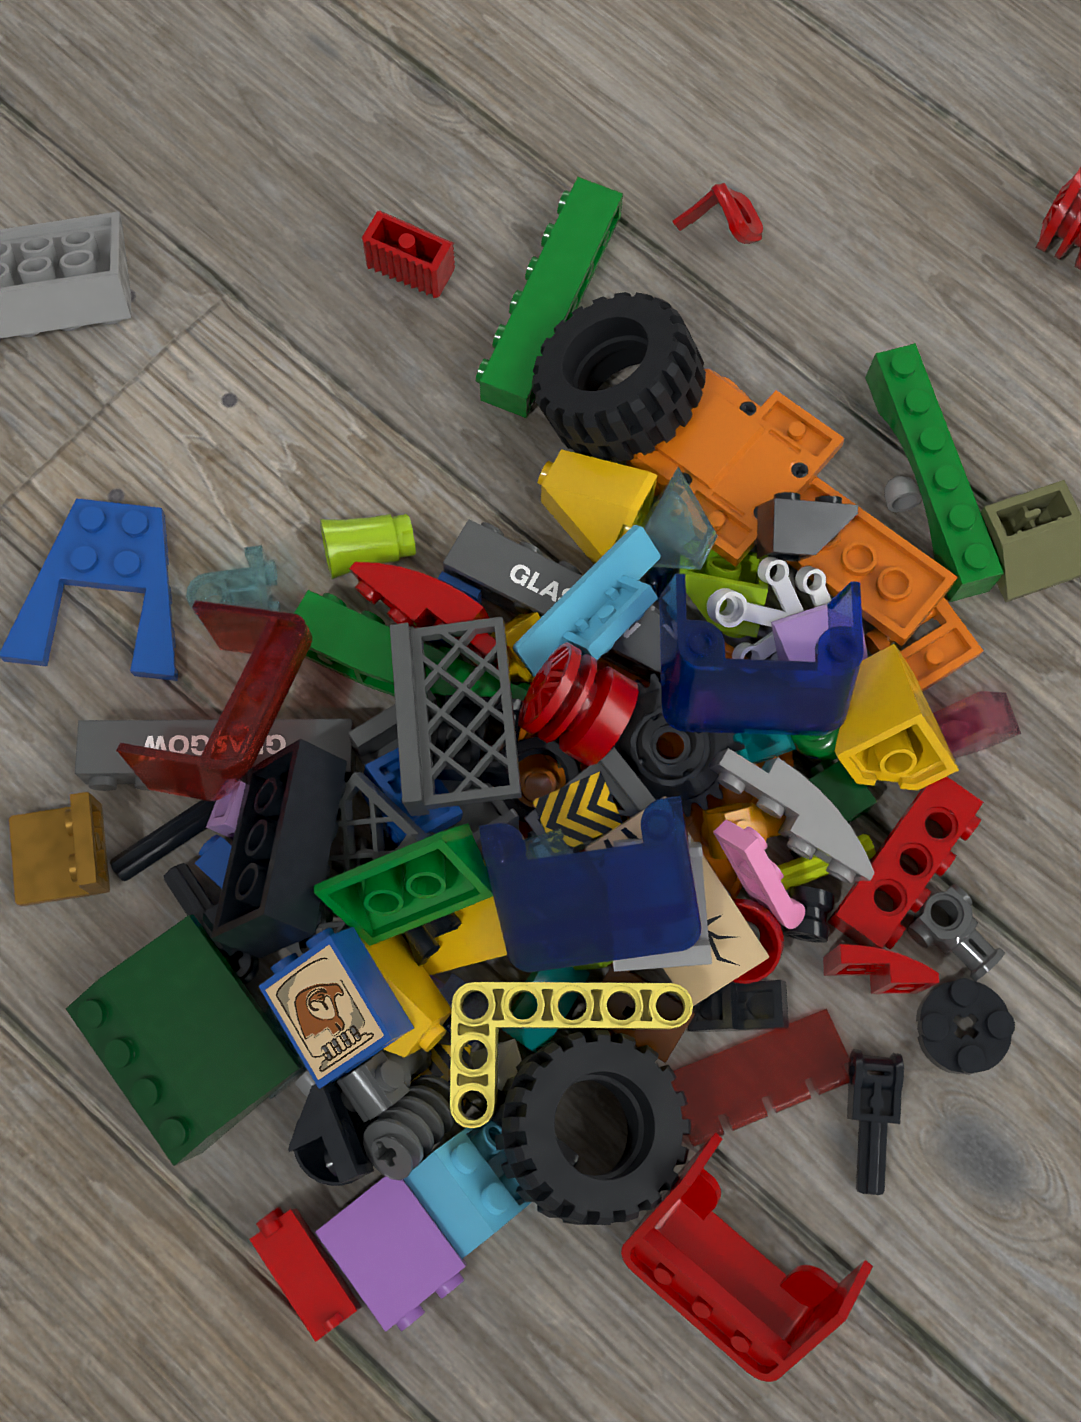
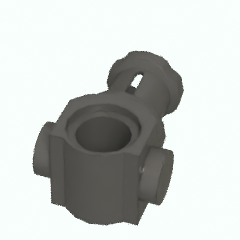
M952 884L944 892H938L925 901L918 912L914 913V920L907 927V931L924 948L937 946L944 954L952 951L971 971L970 977L976 982L1002 959L1005 952L1001 948L994 949L975 929L978 922L972 916L971 898L959 886ZM932 906H939L946 911L949 918L947 927L939 926L932 920L930 914Z
M421 1048L407 1057L399 1056L384 1049L336 1082L342 1090L341 1099L344 1106L351 1112H357L363 1122L376 1117L393 1106L410 1091L411 1076L423 1073L431 1065V1050L426 1052Z

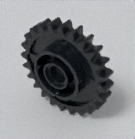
M670 671L667 682L662 683L657 674L653 673L650 677L649 687H645L638 679L635 680L638 683L639 693L634 711L626 728L612 748L618 751L656 801L665 796L672 808L675 810L676 807H681L686 817H690L691 804L697 803L703 810H707V795L711 794L720 800L723 798L722 790L719 787L720 783L717 781L719 774L709 769L718 752L728 748L734 752L745 749L744 743L733 739V735L743 730V726L729 723V718L734 715L736 708H721L720 704L725 697L723 692L714 697L709 696L708 692L711 682L706 681L700 688L694 687L693 674H689L683 683H679L675 671ZM666 732L678 734L684 742L683 752L675 757L664 755L658 746V741L662 734Z

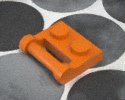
M944 597L921 623L922 625L933 618L941 626L900 651L913 671L922 692L976 659L984 651ZM876 628L864 635L866 648L872 655L891 646L895 642Z

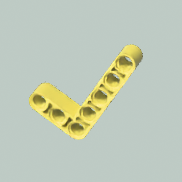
M466 983L458 988L452 1000L451 1114L457 1123L467 1128L481 1127L491 1121L495 1115L498 1104V1028L673 1029L680 1027L690 1018L693 1009L692 998L685 988L673 983ZM471 992H482L488 999V1010L481 1018L470 1019L463 1011L464 999ZM520 992L532 993L537 999V1011L529 1019H517L511 1012V1001ZM576 992L586 1000V1011L579 1019L569 1020L560 1014L559 1001L565 994ZM615 993H627L634 1000L635 1011L630 1018L617 1020L609 1014L607 1001ZM674 993L682 1000L683 1012L677 1020H665L658 1014L656 1002L662 994ZM474 1040L482 1042L488 1052L486 1063L479 1069L469 1068L462 1059L463 1048L467 1043ZM470 1090L479 1091L486 1098L487 1110L480 1119H471L462 1111V1098Z

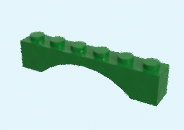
M916 343L875 353L865 379L878 414L888 423L898 438L915 475L928 520L934 560L958 577L955 584L946 594L948 602L987 593L993 588L1004 572Z

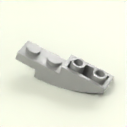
M729 748L717 753L709 769L719 774L717 781L722 786L737 794H741L743 790L759 799L756 804L757 807L775 818L781 819L783 815L786 816L778 833L789 839L787 843L789 849L804 858L812 859L814 855L829 864L826 871L845 883L851 884L853 880H871L875 872L853 829L832 802L800 772L778 757L766 761L761 769Z

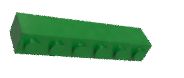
M577 177L571 191L565 190L557 208L559 216L556 223H549L544 231L541 241L543 250L539 258L536 256L531 258L525 274L527 283L523 291L516 290L509 307V314L511 316L507 324H500L495 333L492 347L495 348L490 360L484 358L478 368L476 382L480 384V401L527 418L536 399L532 390L533 369L536 357L542 356L540 352L541 346L547 337L551 338L555 334L554 328L562 320L564 322L569 320L573 316L572 312L578 309L621 218L623 193Z

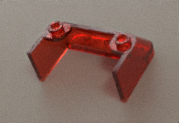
M195 600L192 608L220 650L251 654L201 756L120 742L116 751L149 790L206 801H216L227 796L255 763L311 646L312 633L304 619L297 614Z

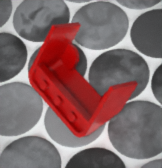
M714 1133L678 1173L679 1179L672 1189L662 1193V1202L652 1210H649L622 1246L621 1254L626 1266L748 1374L761 1381L773 1382L781 1378L846 1321L873 1266L864 1260L840 1283L836 1282L824 1270L812 1265L797 1266L788 1275L782 1272L712 1212L721 1199V1189L716 1179L704 1169V1166L723 1140L717 1133Z

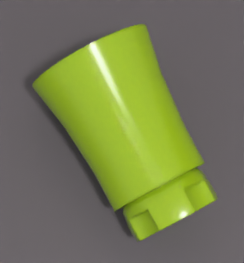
M391 514L345 520L320 519L323 546L331 580L351 573L349 568L354 562L385 564L399 561V557L416 555L413 528L410 517L407 514L393 517Z

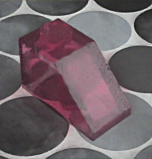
M980 691L933 713L954 758L985 750L1021 734L1006 692Z

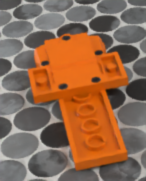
M704 369L706 380L704 388L701 389L703 394L698 407L691 409L693 415L686 426L680 425L675 430L676 436L668 443L663 440L654 446L655 451L643 455L642 452L634 454V459L626 461V465L658 475L654 496L661 495L675 500L668 508L667 517L735 567L757 544L758 506L773 499L774 494L782 492L798 493L801 495L800 500L815 501V498L819 496H838L842 498V504L856 505L817 477L819 472L842 448L845 439L843 436L777 390L760 406L751 400L730 379L722 377L710 369ZM859 506L858 514L816 555L798 562L785 561L798 571L804 566H811L823 571L826 576L825 586L830 595L837 600L855 595L858 598L861 617L901 647L952 588L958 578ZM811 574L808 579L814 581V574Z

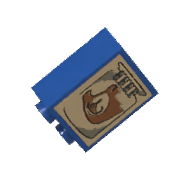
M330 927L316 934L306 942L310 950L300 957L297 953L290 954L271 967L274 975L259 985L264 997L319 1089L343 1077L414 1029V1026L354 927L337 933Z

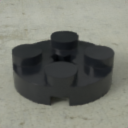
M966 978L943 983L931 990L921 1001L916 1014V1022L918 1021L917 1030L919 1033L917 1038L921 1050L935 1066L948 1073L970 1075L993 1068L1004 1058L1009 1050L1011 1037L1015 1031L1014 1018L1008 1012L1007 1006L1001 997L988 986ZM956 1015L962 1019L969 1017L973 1021L972 1028L975 1031L973 1037L965 1035L958 1038L954 1032L958 1026L953 1019Z

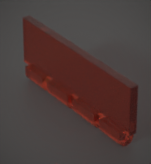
M824 1009L790 1023L789 1029H775L673 1071L677 1077L671 1084L675 1092L684 1090L688 1105L681 1106L682 1119H691V1135H688L692 1146L696 1147L707 1142L714 1133H717L719 1136L724 1135L718 1118L720 1115H725L731 1130L734 1131L768 1117L762 1098L766 1096L775 1113H778L811 1099L805 1080L811 1078V1082L818 1095L850 1083L844 1064L849 1063L851 1060L828 1010Z

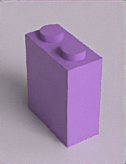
M385 1176L315 1232L385 1332L395 1324L402 1332L425 1313L420 1303L434 1292L442 1299L464 1281L459 1272L466 1267L467 1263L464 1259H461L404 1179L392 1180Z

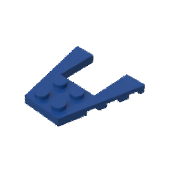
M76 498L0 650V658L4 662L48 666L64 585L143 593L145 596L130 671L137 677L178 681L174 649L176 648L175 631L172 625L171 613L172 594L168 576L169 558L166 522L162 508Z

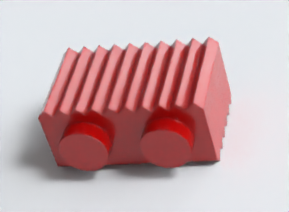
M380 210L376 212L362 236L365 261L368 269L374 268L375 273L381 271L382 276L388 274L389 279L396 278L397 282L403 281L404 286L410 284L411 289L417 287L419 292L425 291L426 295L432 294L433 299L440 296L454 272L456 265H454L453 242Z

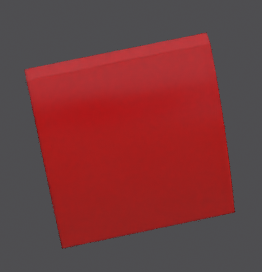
M840 944L823 957L824 976L870 975L871 994H918L940 983L939 973L910 957L885 949Z

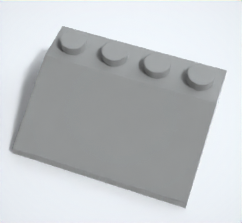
M120 211L0 229V338L13 336L32 337L40 332L58 329L72 331L84 325L97 323L115 324L123 319L131 318V289Z

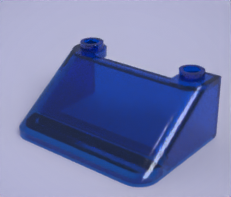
M681 796L659 799L648 805L641 817L643 843L528 860L526 842L518 829L505 823L479 826L482 852L507 956L516 968L526 972H536L680 952L691 948L698 941L702 931V922L685 810Z

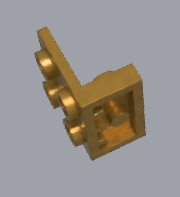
M91 793L70 794L71 807L13 815L9 818L15 903L19 906L110 892L102 804Z

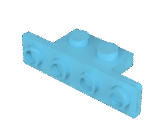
M633 525L513 645V651L533 677L536 676L549 656L566 642L579 648L581 655L587 653L598 660L613 647L615 641L633 623L643 617L645 611L658 599L650 585L638 581L660 559V553L643 527Z

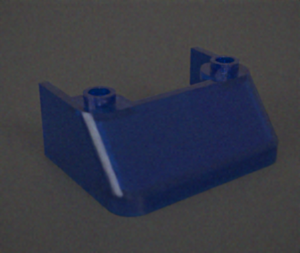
M675 574L659 597L662 714L671 727L684 732L824 736L842 726L847 717L864 654L860 582L851 581L827 604L828 629L816 641L815 662L725 658L723 635L715 625L702 620H687L685 574Z

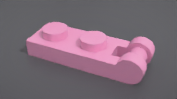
M726 819L713 833L751 901L758 902L766 907L776 917L777 921L786 928H796L804 919L805 907L800 902L789 897L781 882V879L784 877L783 873L768 858L765 849L768 847L766 841L753 828L746 827L742 829Z

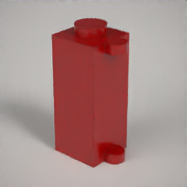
M280 1206L256 1223L260 1232L249 1240L315 1342L362 1308L297 1208L290 1209L284 1213Z

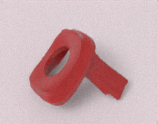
M725 183L712 186L711 190L704 197L672 221L677 229L681 231L689 224H693L713 206L719 204L728 221L729 230L738 242L752 244L762 239L763 225L752 203L744 194L730 189Z

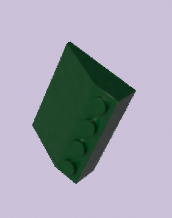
M194 914L182 919L100 977L66 1008L68 1014L173 1166L206 1151L303 1068Z

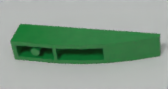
M308 590L282 633L289 651L366 687L395 697L390 627L386 626L385 622L372 612L363 610L360 614L347 608V605L335 595L324 593L321 596ZM424 643V656L436 665L451 650L444 646L436 649ZM459 654L447 668L446 672L463 684L476 667L464 662ZM425 666L427 678L432 671ZM485 671L470 690L481 697H493L500 689V681ZM441 677L430 688L437 699V706L440 709L444 706L446 694L453 695L457 691L456 688ZM511 683L512 698L523 701L530 685L519 683L517 686Z

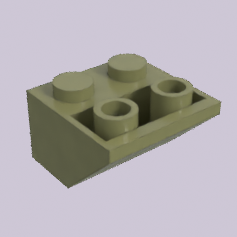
M1065 480L984 506L981 515L1004 572L997 581V585L1005 603L1081 577V513Z

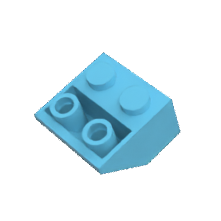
M489 1121L481 1127L465 1128L432 1152L411 1171L408 1177L404 1178V1181L461 1259L532 1203L525 1202L516 1192L519 1183L515 1178L507 1179L501 1167V1164L507 1162L504 1149L496 1151L494 1136L502 1134V1129L493 1121Z

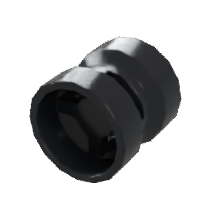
M791 886L788 895L805 907V916L796 928L788 929L782 926L783 935L807 942H827L830 930L826 923L827 913L833 910L835 895L818 888Z

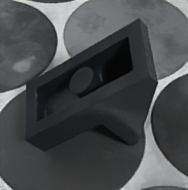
M335 1080L320 1089L316 1084L311 1086L288 1151L304 1150L324 1141L326 1148L323 1153L326 1165L330 1172L338 1177L341 1184L359 1179L374 1172V1169L366 1156L363 1141L352 1113L342 1102V1090L336 1083L338 1080Z

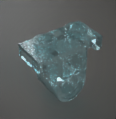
M262 545L244 547L249 568L204 573L198 575L190 582L187 587L186 598L195 617L203 626L211 629L252 625V630L259 644L277 642L275 627L282 626V614L279 600L272 601L271 586L278 585L277 568L274 559H267ZM209 596H222V599L216 606H203L204 601Z

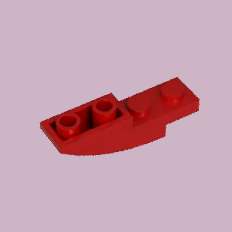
M354 562L349 568L359 582L355 589L373 605L379 600L390 608L387 615L396 624L409 623L410 627L422 628L490 618L485 608L471 597L449 584L424 573L400 566L373 562ZM488 633L477 634L466 647L484 659L496 645V639ZM508 653V662L510 666L513 663V660ZM498 658L491 664L496 669H498Z

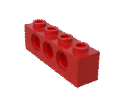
M944 777L922 788L871 859L870 863L875 872L871 880L856 881L827 922L858 945L880 949L885 946L891 950L906 930V927L900 924L909 909L917 913L932 891L925 886L934 873L941 877L955 860L957 855L950 850L957 840L961 838L966 841L980 824L981 819L976 816V813L984 802L949 777ZM926 820L936 821L942 827V839L933 838L927 833L925 828ZM901 855H908L917 862L919 868L917 875H910L901 868ZM875 891H884L891 896L893 900L892 912L882 911L876 906L874 902Z

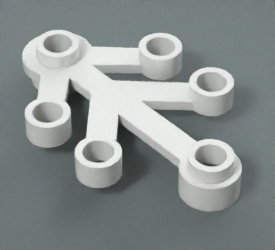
M767 557L760 562L758 576L761 581L772 586L782 610L749 603L742 594L729 588L715 591L707 601L709 617L724 627H735L743 620L772 627L771 622L803 612L804 609L788 577L789 567L787 563L775 557ZM777 565L776 575L770 578V569ZM811 566L802 567L795 576L796 587L800 591L810 594L814 607L832 602L825 586L826 576L824 572ZM814 574L812 585L807 587L808 577ZM726 599L727 606L724 611L719 613L720 606ZM773 631L755 644L743 642L734 649L732 654L733 663L747 672L757 670L764 659L775 653L770 659L769 667L774 675L782 678ZM748 651H752L750 661L744 664L745 654Z

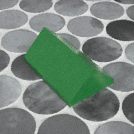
M468 823L441 831L314 885V894L350 928L354 927L357 934L369 946L495 896L494 886Z

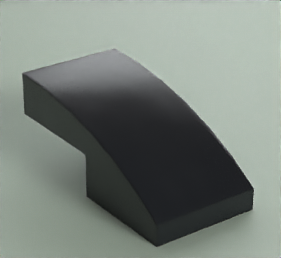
M768 980L747 984L730 982L693 1006L695 1015L688 1025L689 1032L789 1029L786 981Z

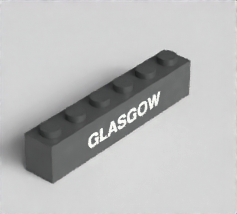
M470 519L466 522L443 561L445 573L481 590L482 598L517 616L538 612L541 618L582 577L580 570L572 564L564 561L556 563L544 557L542 552L532 544L527 542H520L518 544L504 537L503 532L494 525L482 522L480 525ZM651 605L645 611L643 617L633 623L615 641L613 647L600 658L649 683L653 673L657 674L662 683H666L670 671H675L677 681L683 683L694 668L703 650L706 638L701 636L699 630L693 625L680 620L675 623L661 616L660 611Z
M352 719L78 720L75 774L85 784H89L90 789L99 791L116 790L117 784H134L136 789L148 791L162 789V784H180V787L183 789L204 790L208 788V784L226 783V785L239 781L246 783L249 768L295 741L303 739L346 760L347 766L344 780L347 783L353 773L356 772V754L352 749L348 732L355 729Z

